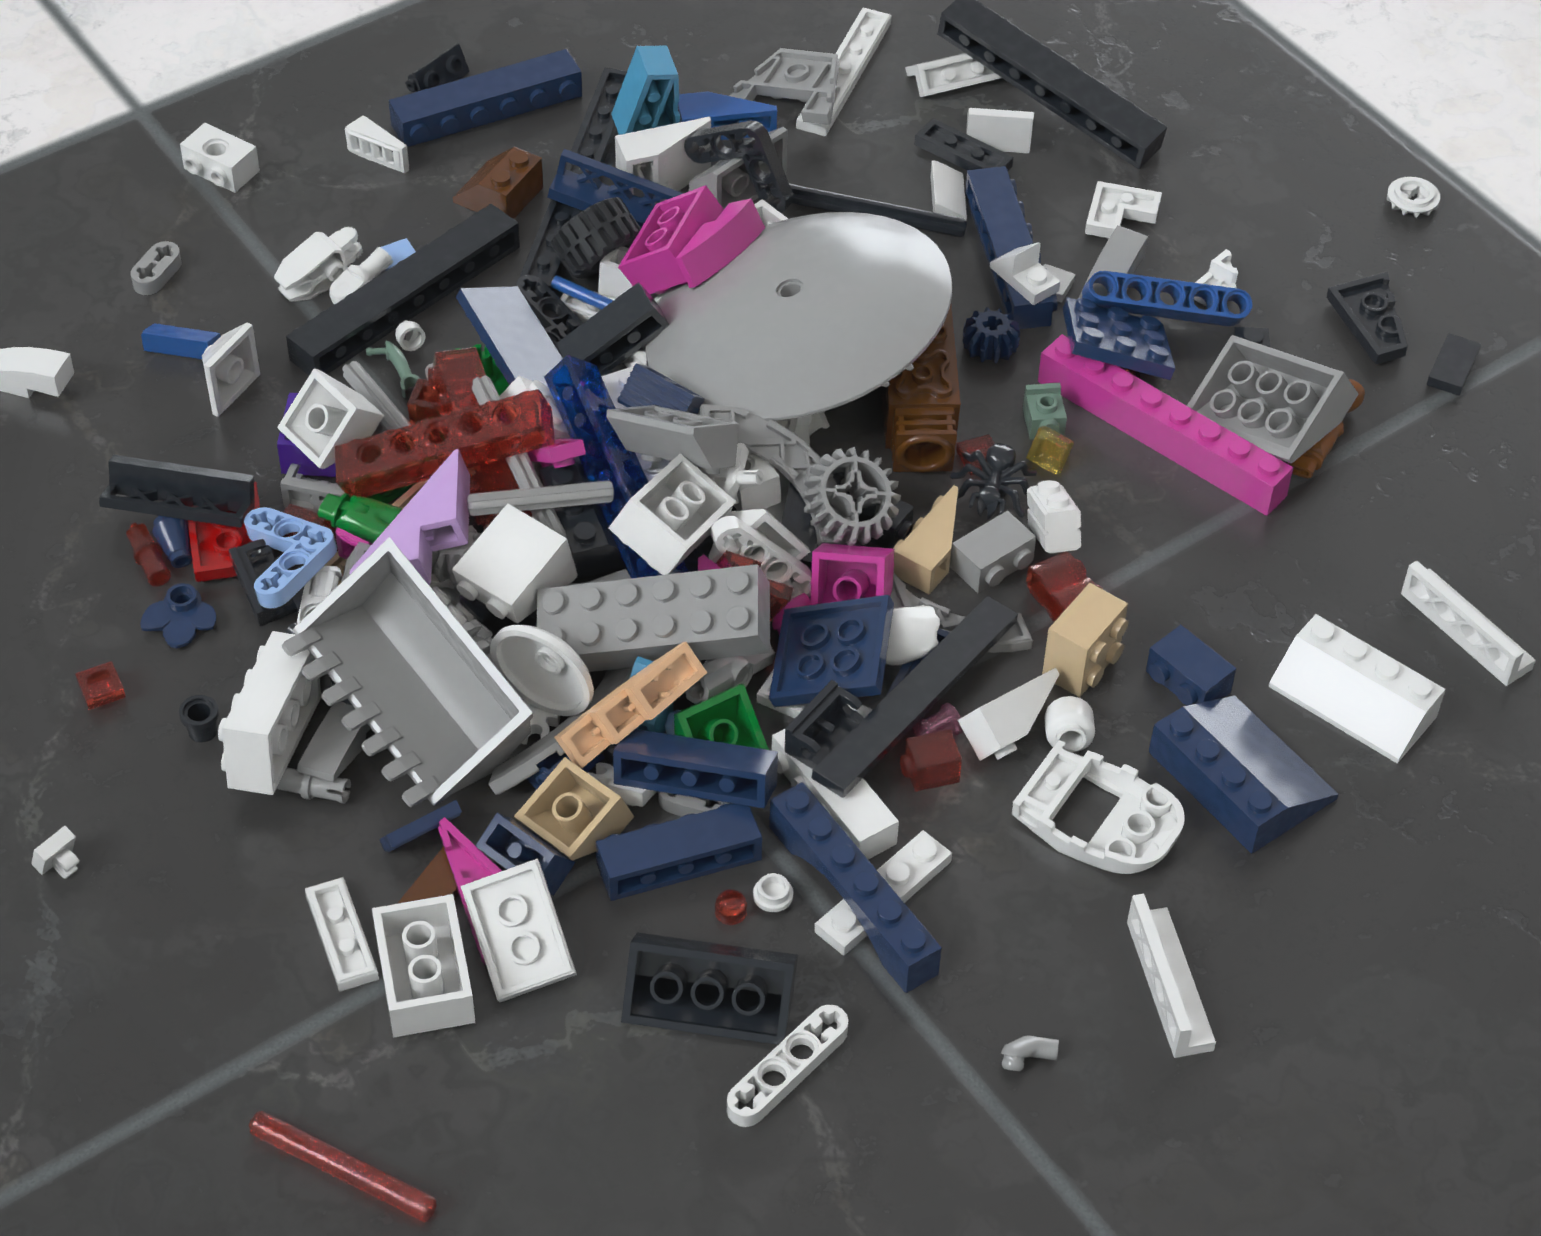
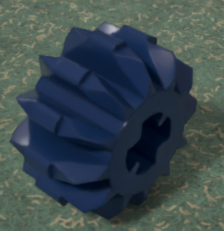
M986 307L983 313L974 311L971 318H966L962 342L964 348L968 349L970 357L979 356L982 363L989 359L996 364L1000 358L1009 360L1012 353H1015L1019 347L1020 327L1019 323L1014 321L1013 314H1002L1001 308L997 311H991Z

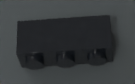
M638 282L557 342L556 346L570 371L581 382H585L610 369H614L657 337L669 326V323L654 298Z

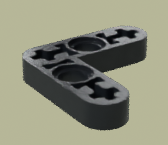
M745 121L701 129L693 133L685 141V152L696 163L703 164L742 157L759 200L763 199L780 213L792 204L794 199L792 189L765 126L760 122ZM746 135H748L749 137H751L750 139H746V140L743 142V138H744ZM721 136H725L731 141L732 149L723 145ZM710 143V147L707 148L706 150H705L704 147H699V146H706V145H708V144ZM759 161L768 165L770 174H766L760 169Z
M524 275L518 278L515 286L519 287L557 348L556 343L583 324V322L539 277ZM542 311H554L558 314V317H548Z

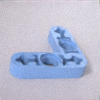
M267 507L254 509L247 513L244 518V524L250 540L264 539L266 545L284 552L254 583L258 602L265 608H277L287 603L337 552L334 534L327 527ZM298 532L296 535H293L291 537H283L288 533ZM304 564V566L296 570H288L292 566Z

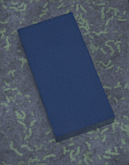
M454 800L380 838L379 841L384 851L390 852L439 827V821L444 817L450 821L460 816L462 810L457 800Z

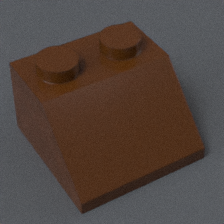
M517 147L510 148L488 160L452 197L453 203L475 212H479L489 204H493L514 219L543 189L542 158Z

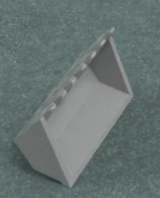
M390 537L293 629L296 635L284 641L282 649L288 656L296 655L308 649L315 657V660L305 665L301 671L307 680L313 681L328 674L335 682V685L326 689L321 695L327 705L332 706L348 699L355 707V710L346 714L341 720L348 731L368 724L375 732V735L365 740L361 745L368 756H373L388 749L395 757L394 761L383 767L381 772L388 781H393L408 774L416 785L406 790L402 795V799L409 807H413L426 799L435 806L451 794L493 773L494 768L501 765L531 733L530 720L533 718V712L487 657L490 653L492 638L489 637L476 643L473 637L482 628L477 619L461 625Z

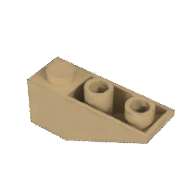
M954 485L944 496L940 495L935 500L931 511L926 517H920L914 524L912 532L905 540L900 539L893 548L895 549L894 573L902 581L927 594H930L949 573L958 487Z

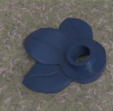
M180 583L172 586L167 591L163 601L153 603L145 610L140 626L142 631H163L166 643L170 647L177 649L191 643L197 629H214L216 613L211 605L202 602L200 593L193 586Z

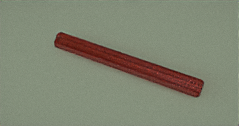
M264 1111L256 1112L250 1120L248 1127L252 1135L421 1221H428L436 1210L437 1205L434 1197Z

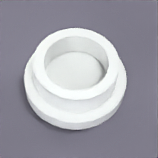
M771 873L763 876L756 883L753 890V898L756 905L762 910L779 912L791 904L793 888L784 876Z

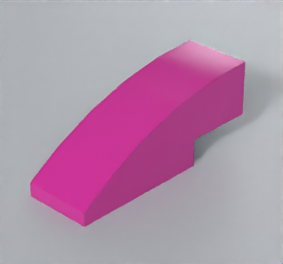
M752 199L729 203L715 221L703 223L675 258L689 288L698 286L729 264L765 229Z

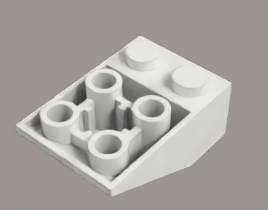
M710 117L616 135V168L676 191L681 190L696 175L703 173L711 167V162L700 164L692 161L687 156L684 148L685 141L693 133L701 129L711 128ZM709 143L708 145H706V146H699V147H704L705 150H706L707 148L710 147V143ZM635 187L629 188L633 195L638 197L645 196L642 190Z

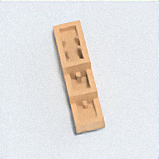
M682 642L617 687L554 738L571 762L583 768L610 744H618L645 720H653L708 672L687 642Z

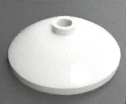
M511 625L502 628L492 639L490 655L493 664L525 701L543 711L559 716H575L584 712L589 706L594 695L590 673L579 655L561 638L534 626Z

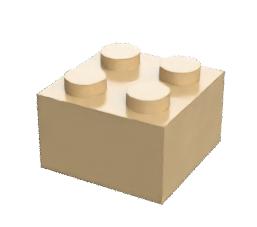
M1089 583L1049 628L1042 675L1056 668L1059 676L1055 684L1079 698L1089 686L1094 688L1101 680L1106 666L1109 663L1115 664L1124 650V645L1121 643L1122 636L1128 627V620L1125 619L1128 603Z

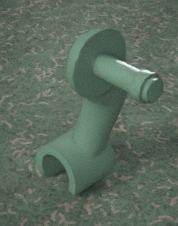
M385 341V348L366 349V355L386 354L387 361L390 360L393 363L401 379L400 386L403 398H406L405 391L409 387H415L418 391L422 389L421 379L411 373L404 354L392 342Z

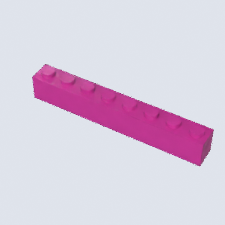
M1063 334L1041 352L1038 382L1041 384L1060 383L1061 396L1266 516L1287 497L1293 467L1124 369L1116 365L1072 354L1069 338Z

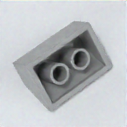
M781 127L768 133L786 175L788 130ZM742 157L718 161L715 165L689 181V191L706 185L723 209L732 202L747 199L754 201L758 198ZM759 161L760 169L764 173L770 174L768 165Z
M655 405L607 409L606 417L625 449L640 453L642 460L657 462L667 459L670 463L681 453L693 465L698 466V469L704 474H720V469L735 467L739 423Z

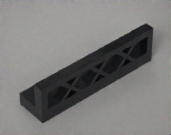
M113 455L108 461L109 485L99 497L100 507L241 528L244 524L245 516L255 507L254 475ZM117 494H119V495H125L126 497H120V496H116V495H117ZM225 511H234V512H237V513L235 514V513H229V512H225Z

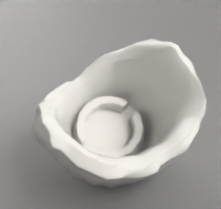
M923 604L917 607L893 609L886 664L902 665L928 655L939 644L937 631L940 626V618L935 614L933 607L924 606Z

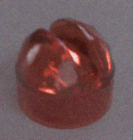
M728 889L719 894L715 902V915L720 922L727 925H735L745 919L747 915V902L741 892L735 889Z

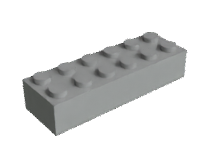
M756 564L541 588L537 590L536 627L556 635L571 646L583 660L589 672L631 668L638 656L655 661L682 642H687L699 660L770 653V582L759 565Z

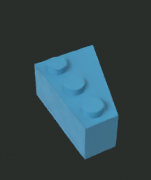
M667 46L636 47L611 113L619 135L680 122L678 111L679 77Z

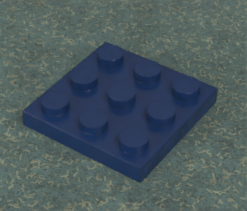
M1066 298L1062 310L1072 354L1171 380L1175 365L1163 323L1158 319L1148 315H1143L1142 317L1134 316L1119 307H1101L1086 298H1078L1077 300Z
M890 595L784 609L769 693V700L774 708L810 703L831 680L838 683L839 687L855 697L880 695L894 602Z

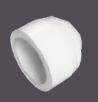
M404 321L396 328V339L404 350L414 351L423 345L425 332L416 322Z

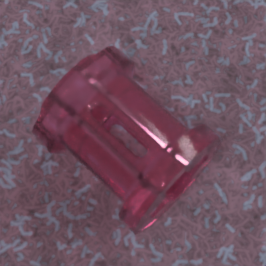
M950 703L941 705L938 712L927 718H922L913 727L917 739L927 750L937 747L938 741L951 734L957 736L963 733V729L958 722L961 717Z

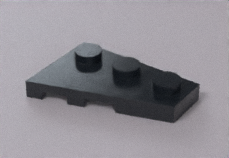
M1388 271L1329 287L1326 297L1375 365L1406 356L1408 348L1401 319L1397 316L1394 307L1396 302L1394 293L1390 292Z

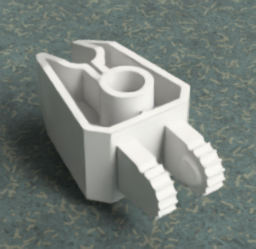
M349 226L341 228L340 231L335 232L329 237L323 232H315L283 259L274 276V279L280 284L278 290L289 301L309 300L329 290L332 283L348 268V265L353 263L359 256H362L363 249L360 242H357L358 234L355 228L353 229Z

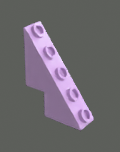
M459 449L452 452L350 569V574L390 537L429 585L431 584L432 552L468 544L469 512L467 498L470 495V473Z

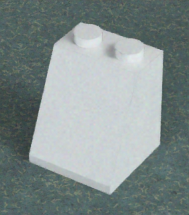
M508 503L452 569L457 582L456 588L465 598L471 601L478 599L486 604L488 610L496 617L504 619L506 616L517 624L537 609L538 589L568 586L578 576L567 538Z

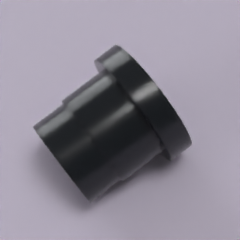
M194 695L187 698L179 708L181 722L186 726L189 737L193 741L200 743L212 740L217 734V719L219 716L216 701L206 695Z

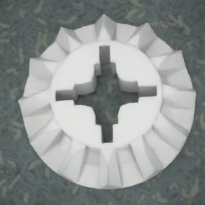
M1403 177L1390 184L1387 201L1392 203V209H1401L1403 215L1411 213L1417 218L1420 213L1429 216L1432 210L1437 209L1440 193L1427 180L1418 177ZM1415 194H1418L1416 199H1410L1412 196L1414 197Z

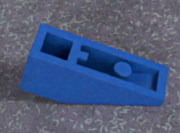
M708 91L679 94V123L710 117L711 128L745 121H757L765 126L768 132L777 129V107L774 105ZM721 136V140H729L727 137Z

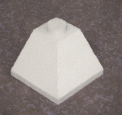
M245 323L223 334L213 345L208 346L202 355L212 414L217 417L260 375L253 325L250 323Z
M314 368L277 428L319 468L325 469L365 446L384 415L363 395Z

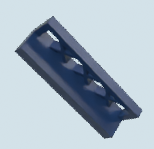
M564 149L560 157L557 174L549 188L547 198L583 211L602 200L619 197L640 228H642L654 206L661 202L660 200H668L684 193ZM567 163L580 167L583 173L577 174L566 170ZM598 177H608L613 181L614 185H606ZM635 187L640 189L645 196L638 197L633 195L629 188Z

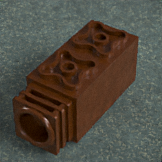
M950 304L945 322L927 349L912 363L914 368L910 371L905 369L889 380V386H881L885 449H891L894 472L925 473L953 470L961 402L952 305Z

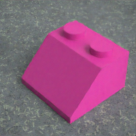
M822 543L812 551L810 605L881 595H890L891 597L895 549Z

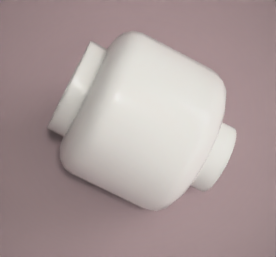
M1067 696L1054 700L1047 707L1044 716L1046 738L1052 747L1055 746L1058 740L1066 742L1065 750L1073 753L1087 748L1092 743L1095 736L1093 710L1088 702L1078 697Z

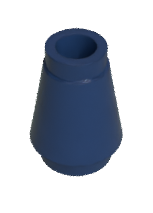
M158 516L153 522L152 534L171 562V565L175 568L189 565L193 560L187 520Z

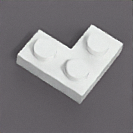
M1097 181L1085 234L1110 238L1117 225L1121 226L1123 218L1155 224L1162 192Z

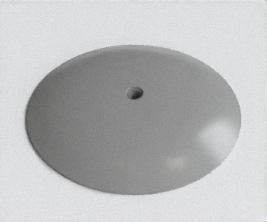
M830 212L805 215L766 225L760 235L741 254L698 286L689 288L688 284H679L667 290L658 306L666 317L669 326L645 345L648 365L664 376L704 397L705 401L703 404L744 409L748 413L760 416L765 421H769V419L773 421L786 420L823 412L860 398L884 385L911 365L927 349L937 336L950 309L952 299L950 268L944 254L929 237L910 225L888 217L868 213Z

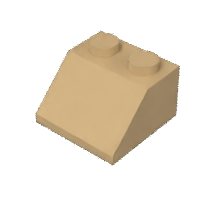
M564 757L515 814L514 818L573 861L596 852L597 840L605 839L612 834H620L634 818V815L621 796Z

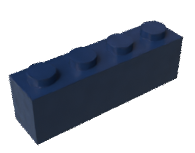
M634 729L613 750L614 784L764 809L777 786L778 751Z
M732 803L724 804L717 809L698 814H687L679 819L661 824H649L635 831L612 834L605 839L596 841L597 866L610 901L762 860V835L750 807Z

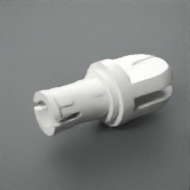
M377 247L359 266L350 265L330 286V298L335 305L347 295L369 283L373 278L378 277L393 263L392 257L383 248Z

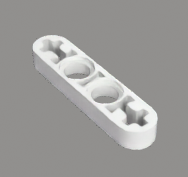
M735 516L722 517L712 525L710 534L719 552L740 566L758 564L770 582V587L790 600L802 593H805L808 597L811 596L812 572L808 566ZM735 534H736V536H737V538H738V540H737L736 542H735L734 538L731 537V536H733V535H735ZM751 547H761L760 550L754 555H744V553ZM774 563H784L783 566L776 571H767V569ZM793 577L797 582L791 583L790 578Z
M824 1005L806 1018L730 1090L727 1096L728 1118L734 1124L742 1127L754 1126L760 1122L844 1042L848 1032V1017L845 1011L836 1005ZM823 1022L827 1025L833 1022L837 1023V1029L829 1027L821 1034ZM820 1034H821V1042H820V1040L817 1038ZM796 1045H806L814 1053L807 1059H797L790 1051ZM778 1071L785 1076L786 1080L780 1085L771 1086L766 1084L762 1077L767 1072ZM754 1098L753 1109L747 1106L741 1110L738 1108L739 1101L746 1104Z

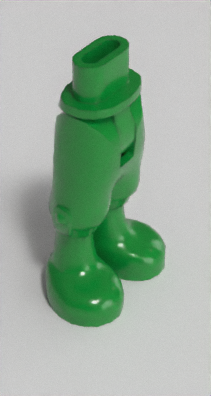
M328 493L318 509V517L331 521V526L335 529L341 528L373 544L403 509L371 498L356 495L351 497L347 493L342 494L340 497Z

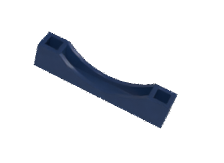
M801 782L771 798L770 829L791 854L801 857L813 865L836 888L863 926L882 965L902 990L908 993L939 975L942 947L808 787Z

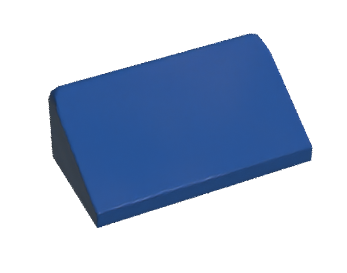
M155 323L143 330L141 334L144 351L202 359L206 348L213 345L221 337L220 333Z

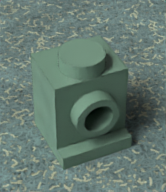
M1060 383L1025 385L1023 413L1030 439L1064 437L1067 416L1061 396Z

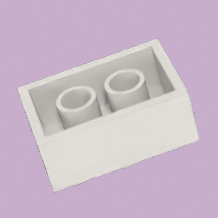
M680 453L627 502L608 529L618 536L624 544L628 545L646 560L653 569L662 575H667L710 535L712 525L720 518L725 517L737 501Z
M453 894L372 908L393 1038L475 1023L473 995Z

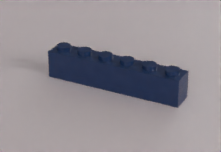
M560 50L390 99L391 126L400 141L406 144L407 147L580 97L582 96V73L568 50Z
M1006 166L967 170L965 196L989 266L991 261L1016 248L1033 244L1032 226L1030 223L1025 222L1023 201H1018L1016 182L1015 179H1010ZM1039 253V261H1038L1040 264H1041V253ZM991 269L1005 313L1013 314V319L1019 323L1020 329L1051 326L1052 313L1057 311L1058 306L1056 293L1033 305Z

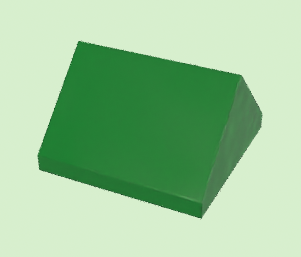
M738 684L674 714V735L769 750L744 684Z

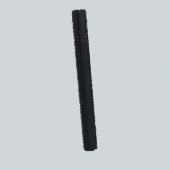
M790 184L794 196L793 204L834 212L879 215L901 221L914 228L959 237L964 236L967 221L964 218Z

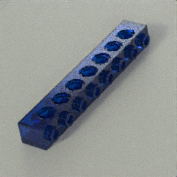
M567 355L544 378L570 438L583 440L586 454L578 457L589 482L607 480L612 482L614 488L613 501L599 504L610 527L627 502L648 483V480L636 453L625 449L606 417L607 409L616 408L597 366ZM611 531L631 578L662 575ZM684 560L670 574L688 572Z

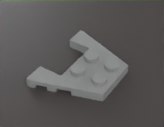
M780 48L754 69L755 75L748 81L740 80L733 86L734 92L729 96L753 101L757 95L771 96L773 99H798L801 102H807L801 111L803 122L830 125L840 65L838 55Z

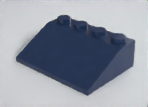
M1235 695L1183 706L1154 724L1149 753L1251 854L1338 799L1339 794Z

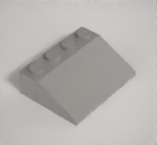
M1231 335L1187 406L1276 458L1292 464L1342 422L1357 398L1358 392L1342 371Z

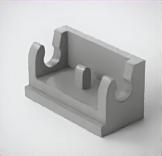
M291 464L280 483L284 508L318 514V509L328 493L340 497L342 494L347 493L352 497V490L362 477L354 475L349 485L346 486L324 480L305 478L303 474L297 473L300 465Z

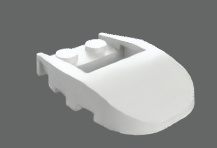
M1061 740L1057 741L1013 801L1012 815L1055 850L1086 864L1120 874L1141 872L1160 862L1179 838L1185 821L1184 810L1179 800L1158 783L1150 785L1139 778V770L1127 764H1124L1122 768L1103 761L1104 756L1089 750L1084 757L1066 751V742ZM1083 777L1120 798L1089 843L1074 835L1070 838L1056 829L1055 823L1052 821Z

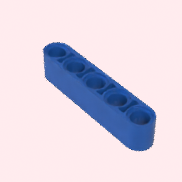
M1098 271L1094 273L1082 290V298L1089 299L1101 307L1110 308L1114 306L1132 314L1222 326H1235L1239 324L1250 313L1253 306L1250 295L1238 288L1111 271ZM1099 283L1105 286L1107 296H1100L1095 293L1093 284ZM1127 288L1136 289L1140 294V301L1129 298ZM1160 293H1169L1174 300V304L1167 305L1162 302ZM1200 297L1204 299L1207 309L1202 310L1196 307L1193 298ZM1227 301L1235 302L1240 309V313L1234 314L1230 312L1227 308Z

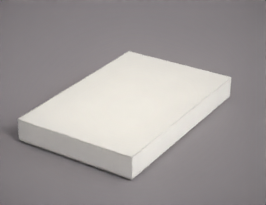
M538 859L461 886L499 1002L577 975Z

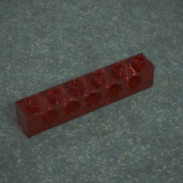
M539 389L523 391L518 395L497 401H488L483 405L469 409L456 410L450 414L430 420H421L416 424L402 428L386 430L383 433L363 439H354L349 443L335 446L336 483L345 493L350 494L351 497L353 495L368 497L429 480L456 449H459L468 469L554 445L555 435L552 407Z

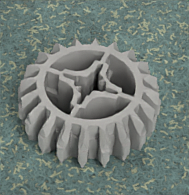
M855 447L849 448L846 454H844L841 448L836 449L832 453V457L829 454L823 455L820 458V464L815 463L810 468L812 475H808L804 479V485L808 489L804 490L802 498L810 501L804 507V512L815 514V517L810 522L813 526L821 523L824 527L820 532L821 536H826L829 532L834 533V543H839L845 537L846 543L849 546H853L857 539L862 545H865L871 540V537L874 539L880 538L883 535V530H888L893 525L891 518H895L898 515L899 509L894 505L900 501L901 495L892 491L898 487L899 481L888 480L887 477L892 473V468L882 470L879 467L882 457L876 458L873 462L870 461L869 450L863 451L858 457ZM844 472L841 485L826 488L830 475ZM862 478H863L870 486L866 485V484L864 483V481L862 480ZM876 505L873 518L859 522L858 516L862 513V508ZM832 507H835L840 512L841 516L838 515Z

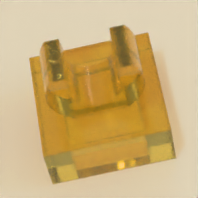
M1047 426L1039 427L1026 459L1054 475L1062 472L1070 455L1074 441Z

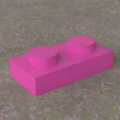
M556 438L525 447L532 462H541L542 467L553 465L554 468L569 466L575 464L574 457L586 454L584 443L581 439Z

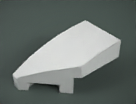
M1226 249L1213 259L1209 272L1195 283L1236 288L1235 283L1238 271L1237 268L1232 267L1230 261L1231 252ZM1200 297L1193 298L1195 301L1207 306L1204 299Z

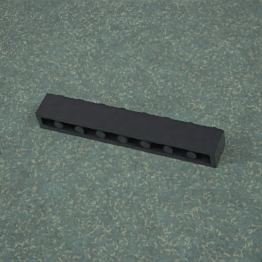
M955 0L941 13L937 35L1137 169H1140L1162 147L1167 126L1135 106L1131 101L1126 100L1111 90L1105 84L1100 83L1085 73L1081 68L1058 55L1054 50L1049 49L1034 39L1030 34L1025 33L1010 23L1006 18L984 6L980 1Z
M489 204L479 212L474 213L471 217L454 228L449 229L431 243L424 245L420 250L398 262L383 274L373 278L369 283L347 295L335 305L322 311L304 325L294 329L286 336L289 360L308 375L311 374L314 368L325 374L332 372L394 331L400 323L409 321L520 248L518 222L493 204Z

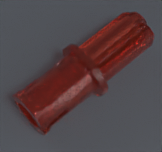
M136 522L132 523L130 529L126 531V535L134 550L133 557L135 562L142 566L151 586L164 585L170 580L171 573L162 558L161 546L154 542L144 523L138 525Z

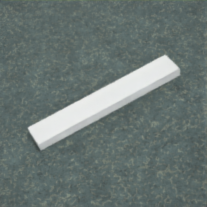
M862 8L836 52L840 65L830 125L803 122L800 113L796 120L797 129L822 136L828 134L891 25L892 15Z

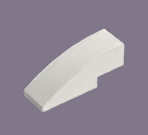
M33 347L0 349V391L30 398L34 391L59 397L74 375L70 353Z

